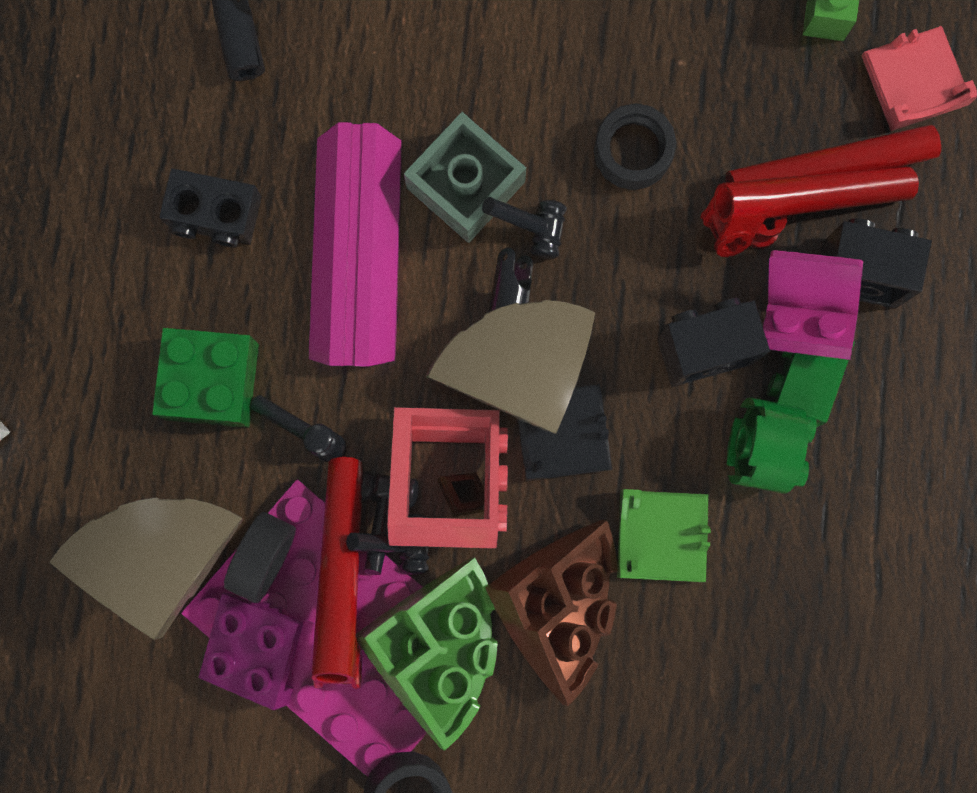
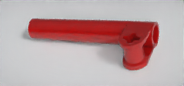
M928 125L726 172V183L903 167L938 158L941 154V140L935 126ZM787 216L766 218L753 237L750 246L757 249L771 246L785 228ZM770 224L771 228L767 230L766 225Z
M897 167L721 183L717 186L708 207L702 212L701 219L704 226L710 228L715 237L714 248L717 255L729 257L741 253L752 244L753 237L766 218L912 200L918 192L919 181L913 168Z
M337 457L331 459L328 463L311 674L314 688H322L324 684H351L353 689H360L362 682V648H359L356 638L359 551H350L347 548L346 539L350 533H360L363 463L352 457Z

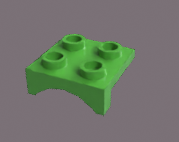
M633 489L621 490L617 578L706 582L707 551L710 548V542H707L708 534L711 533V529L708 526V494L648 492Z

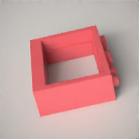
M394 407L387 523L389 546L497 548L498 532H507V505L499 504V492H507L508 467L507 465H499V453L507 454L508 428L499 427L500 410ZM412 442L485 443L484 519L408 517Z

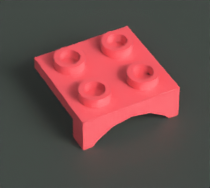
M942 26L921 33L914 29L908 37H906L905 33H902L891 43L865 51L861 55L891 131L968 106L977 98V89L973 80L968 82L963 80Z

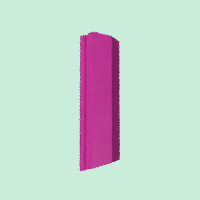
M338 122L317 138L309 359L329 366L369 367L395 361L402 143L399 138L377 123L352 124Z

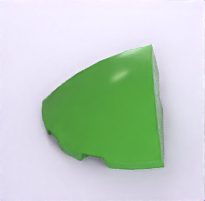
M470 558L444 573L356 633L358 644L416 721L441 750L444 751L460 737L478 712L480 704H478L477 700L485 679L493 675L497 656L498 642L492 637L491 612L495 608L485 589L488 586V582L476 558Z

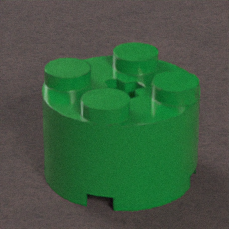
M755 398L745 399L740 407L747 408L743 419L735 417L728 441L727 465L735 467V475H728L729 481L736 485L783 494L790 492L794 486L803 487L809 475V463L805 461L808 443L812 442L816 433L817 424L815 417L807 416L805 410L800 407Z

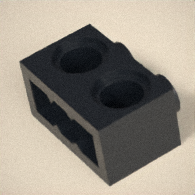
M171 168L159 218L168 228H171L170 233L182 238L196 239V235L200 234L212 237V242L226 247L236 248L238 242L251 245L262 196L255 185ZM190 199L199 200V205L195 212L189 215L181 214V207L186 201ZM232 207L241 209V214L235 222H222V215L227 209Z

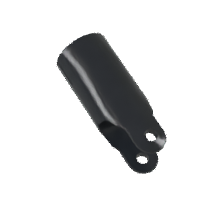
M211 0L228 77L235 81H246L261 76L265 72V66L248 0H240L239 2L238 0Z
M507 247L500 251L493 279L489 312L513 303H529L533 261L529 256H521L517 260L514 270V250ZM507 254L508 257H507V259L504 261V256ZM524 263H527L526 268L523 269Z

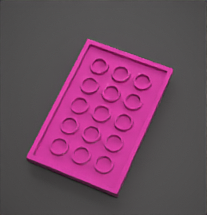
M297 479L268 512V514L295 526L296 531L284 563L265 596L259 602L271 603L270 609L281 607L283 608L281 614L303 622L286 685L293 687L291 699L287 707L368 777L381 760L395 753L411 752L427 732L399 700L363 650L360 689H353L351 684H324L322 688H314L311 674L325 502ZM359 551L356 633L423 587L410 575L402 573L399 570V566L386 554L381 575H371L364 572L367 551ZM235 552L181 613L209 638L222 593L228 592L241 597L224 588V579Z

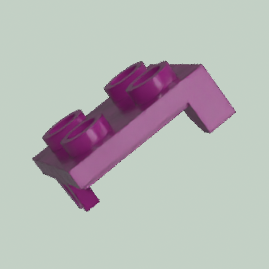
M228 592L222 593L198 678L271 710L289 705L293 687L286 685L303 622L281 614L283 609L281 607L270 609L271 603L269 602L253 603Z

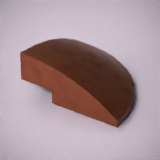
M599 520L549 544L506 571L485 587L497 614L527 662L555 697L566 706H569L577 698L597 669L598 663L593 660V656L597 650L600 638L611 634L617 604L607 597L610 574L617 572L618 566L614 541L607 520Z

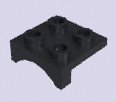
M600 384L574 388L556 434L544 431L517 418L526 482L612 470L608 443L609 429L606 428L607 416L604 414Z

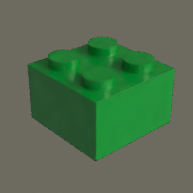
M163 328L152 415L166 421L249 428L259 344L250 335Z

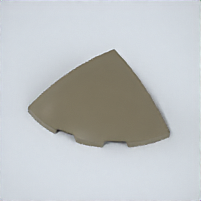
M551 300L524 304L513 303L499 307L484 314L481 320L471 325L467 330L455 334L438 354L426 377L544 431L556 434L579 377L592 332L595 312L578 305Z
M151 498L121 505L118 509L88 522L60 547L50 563L94 599L155 640L164 637L188 598L195 595L243 521V518L227 509L194 499Z

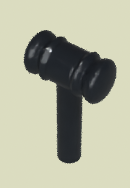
M487 197L482 205L483 213L534 233L532 238L534 244L530 249L532 255L546 260L555 259L559 256L558 247L561 246L560 240L563 223L565 222L563 215L567 211V207L563 203L556 200H543L538 203L539 212L534 215L493 197Z
M262 395L256 396L252 401L251 410L303 440L306 450L319 459L329 463L333 458L344 457L346 453L345 440L326 425H310Z
M370 471L363 472L362 501L371 499L373 503L377 501L371 533L388 534L390 476L380 474L379 472L372 474ZM415 478L410 479L409 508L415 505L419 494V485ZM367 551L364 572L371 575H381L385 552Z
M408 514L410 518H429L422 514ZM350 533L347 536L346 545L350 551L401 553L399 558L402 562L399 565V570L402 573L421 575L429 571L427 560L430 558L428 555L429 547L389 546L388 534Z

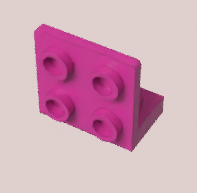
M778 250L771 251L769 258L768 306L763 324L769 349L851 360L858 317L863 261L844 257Z

